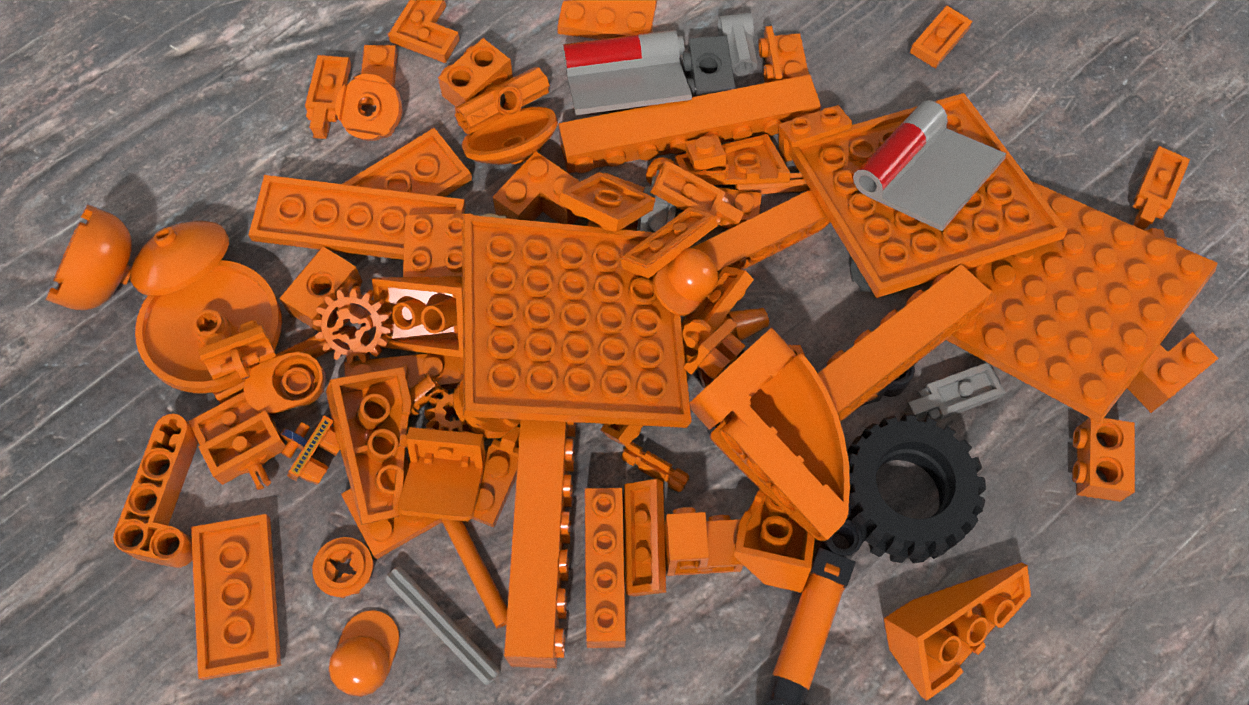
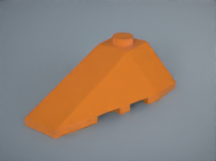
M1021 562L913 599L884 618L889 650L922 698L929 700L955 682L963 673L962 668L959 666L972 652L979 655L986 647L983 642L993 628L995 626L1003 628L1031 597L1028 565Z

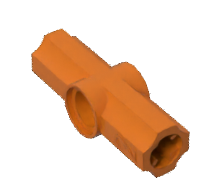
M533 67L500 85L489 86L484 93L455 107V117L458 125L461 126L466 134H471L506 115L512 116L517 114L521 107L549 93L550 84L547 76L539 67ZM504 93L505 103L501 107L500 97Z

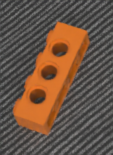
M585 488L587 648H625L622 488Z

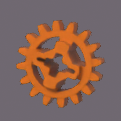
M359 286L353 287L350 294L345 287H341L337 290V296L330 293L324 298L327 304H320L317 307L316 311L322 316L313 320V325L321 327L322 330L315 335V338H325L327 343L324 344L322 349L327 351L333 348L335 350V360L339 359L343 354L346 355L348 364H352L357 356H359L362 363H365L370 358V353L377 357L382 351L380 346H386L389 343L390 338L385 334L390 333L394 325L385 323V320L392 313L391 311L382 312L380 307L384 304L385 300L382 298L376 302L373 301V291L371 289L365 295H361ZM338 307L337 314L339 318L335 323H332L333 312ZM349 320L352 324H362L358 330L355 326H344ZM376 326L375 336L373 340L369 342L368 339L370 338V336L368 334V331L372 327Z

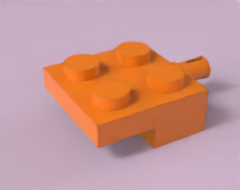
M244 392L188 421L200 445L198 448L212 476L223 485L242 474L249 473L257 490L265 488L263 483L267 487L271 484V480L263 465L269 459L280 454L286 443L280 437L281 433L271 414H268L266 410L259 412L250 406L244 396Z

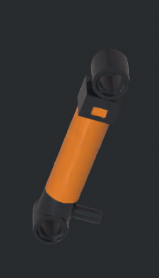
M846 519L845 523L834 533L843 535L848 540V549H840L835 546L832 536L826 541H819V549L813 556L810 574L800 596L762 705H809L805 703L843 591L848 586L856 563L850 559L862 545L863 536L861 530H857L851 520Z

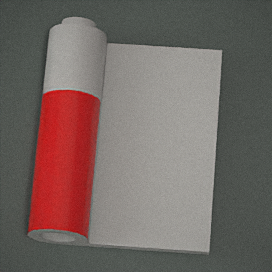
M676 30L563 44L566 75L575 115L692 100V93L680 64V55H683V52H685L683 36H677Z
M928 100L923 101L854 173L853 180L857 189L867 197L943 231L1006 158V153L947 129L948 120L944 108L940 104Z

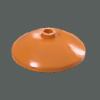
M522 108L515 115H506L471 134H467L462 141V149L466 157L476 162L496 165L519 164L527 160L529 156L538 151L551 138L558 121L554 111L549 108Z
M202 220L179 223L164 228L149 239L136 256L130 273L131 283L138 292L149 296L165 295L181 290L200 280L221 261L229 246V236L221 225Z

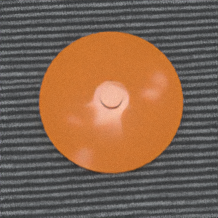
M221 260L208 274L181 290L159 296L148 295L139 310L136 320V345L146 366L161 381L173 388L190 393H213L227 390L243 383L245 379L242 380L237 371L215 380L212 379L205 363L198 354V349L205 346V338L217 333L225 335L226 338L239 334L238 329L241 324L254 320L258 326H263L272 346L276 349L282 328L281 308L273 290L261 275L240 263ZM257 364L248 367L249 372H250Z

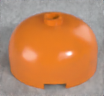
M87 204L81 216L87 222L86 224L79 222L54 276L53 281L60 283L58 289L51 287L45 299L73 310H90L107 302L115 293L119 283L127 284L132 268L131 265H128L132 252V239L125 224L115 215Z

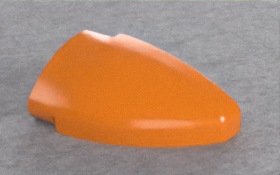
M771 327L689 402L690 410L709 430L720 423L710 433V439L795 522L817 540L826 541L845 523L848 516L850 477L845 437L837 410L814 367L802 353L796 355L795 351Z

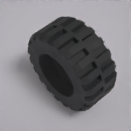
M904 414L900 421H897L895 416L883 418L879 425L872 423L865 428L861 436H857L847 450L850 477L847 520H851L856 529L861 530L863 536L862 543L866 541L872 545L870 553L878 557L887 553L890 554L891 561L898 563L904 562L907 558H910L912 563L924 562L929 557L935 559L964 539L965 535L979 521L977 515L983 511L985 499L980 495L986 490L985 478L978 477L977 475L982 469V465L978 457L971 458L968 452L972 449L970 444L965 439L959 442L953 436L956 431L948 425L944 429L936 426V419L926 416L921 422L917 421L915 414ZM894 460L907 461L920 466L931 476L937 486L939 493V508L937 512L929 518L914 519L894 511L886 504L879 493L876 483L878 468L883 463Z

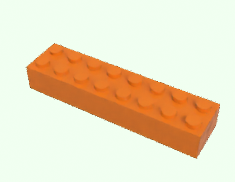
M520 421L504 657L511 667L557 668V658H564L565 634L564 628H559V619H566L567 617L566 588H561V581H568L569 579L568 550L563 549V543L570 544L571 540L570 512H565V507H572L573 502L572 475H567V471L574 472V440L569 437H576V422Z

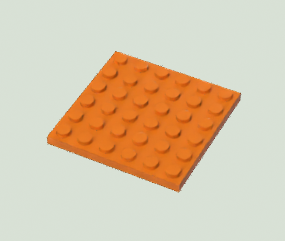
M964 93L934 101L940 104L947 114L946 128L1006 153V158L943 231L867 197L857 189L853 180L854 173L918 106L854 124L849 130L797 147H792L789 144L791 159L810 190H812L816 200L876 298L933 281L939 274L950 273L960 264L966 269H970L1062 240L1068 231Z
M1031 181L1068 231L1064 239L967 269L992 292V295L984 311L946 340L1100 423L1215 273L1218 263Z
M464 214L462 222L463 417L687 428L692 420L687 373L683 368L685 366L681 317L667 310L658 300L653 287L654 275L648 279L622 268L620 260L623 255L654 232L624 229L614 232L607 231L601 227Z

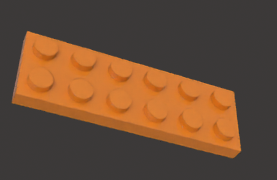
M264 175L248 235L255 242L321 249L324 246L330 251L404 260L406 215L464 214L466 204L465 199Z

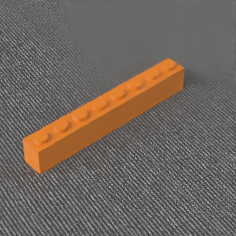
M809 74L692 97V100L650 105L558 123L559 140L567 173H586L594 168L604 166L616 167L624 162L639 159L650 160L656 156L669 153L681 154L686 152L685 141L695 140L704 136L717 135L720 143L765 134L769 136L779 133L778 124L818 112L821 109V104Z

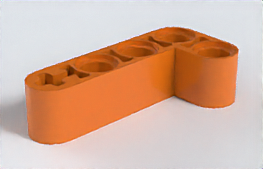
M178 414L165 415L154 426L113 536L116 547L138 560L174 568L186 566L193 560L192 538L179 529L168 525L198 445L191 425ZM170 463L168 470L164 474L158 475L160 468L164 464ZM157 497L155 505L146 511L145 508L148 501ZM143 532L142 541L137 546L132 547L135 536ZM179 540L177 550L168 555L169 545L173 541Z

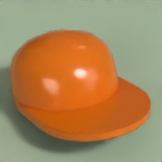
M687 248L655 273L653 278L655 294L660 303L670 312L679 316L689 315L714 291L719 280L718 271L715 263L706 253L697 248Z
M302 352L286 353L263 361L250 371V377L246 378L244 382V396L249 405L259 412L266 410L268 414H276L297 406H306L318 400L324 392L326 373L320 362L311 355Z
M375 610L364 611L354 616L344 627L338 645L330 657L328 667L332 682L342 692L350 696L362 697L375 692L383 685L389 675L400 640L398 627L390 616Z

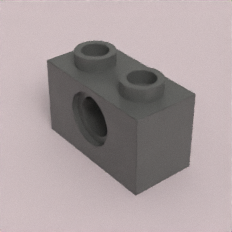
M727 36L689 38L688 52H683V69L690 73L687 83L692 97L735 89Z

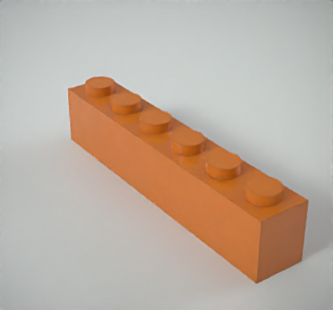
M960 264L950 273L939 274L933 281L932 286L925 292L918 290L907 301L906 306L899 312L896 309L890 311L882 319L880 326L871 332L868 329L861 333L854 341V346L846 352L843 350L836 352L828 360L827 366L818 372V375L832 399L840 422L984 311L992 292Z

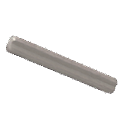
M401 567L394 568L386 576L385 580L388 585L485 685H489L498 677L500 669Z

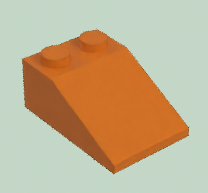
M377 277L372 279L373 299L375 302L382 298L385 300L384 304L380 307L382 312L391 311L392 313L385 320V323L394 325L393 330L385 334L390 338L389 343L386 346L380 347L463 358L462 277Z

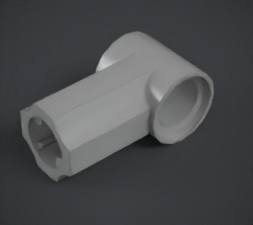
M751 13L719 16L718 35L727 36L732 71L737 76L748 75L751 71L757 69L758 64L753 44L754 26Z

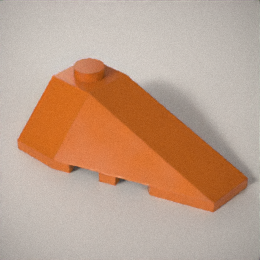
M400 367L330 379L326 395L361 525L399 517L398 503L403 489L405 449L407 447L406 437L411 410V398L404 368Z
M759 489L751 506L740 519L734 557L765 585L802 593L812 568L815 538Z

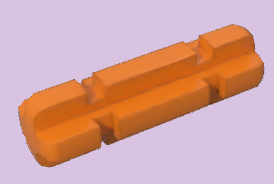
M634 442L625 447L622 453L623 461L632 466L638 465L640 471L654 479H658L663 483L666 481L668 487L677 492H681L689 481L688 473L679 468L673 469L671 463L650 451L643 452V447Z

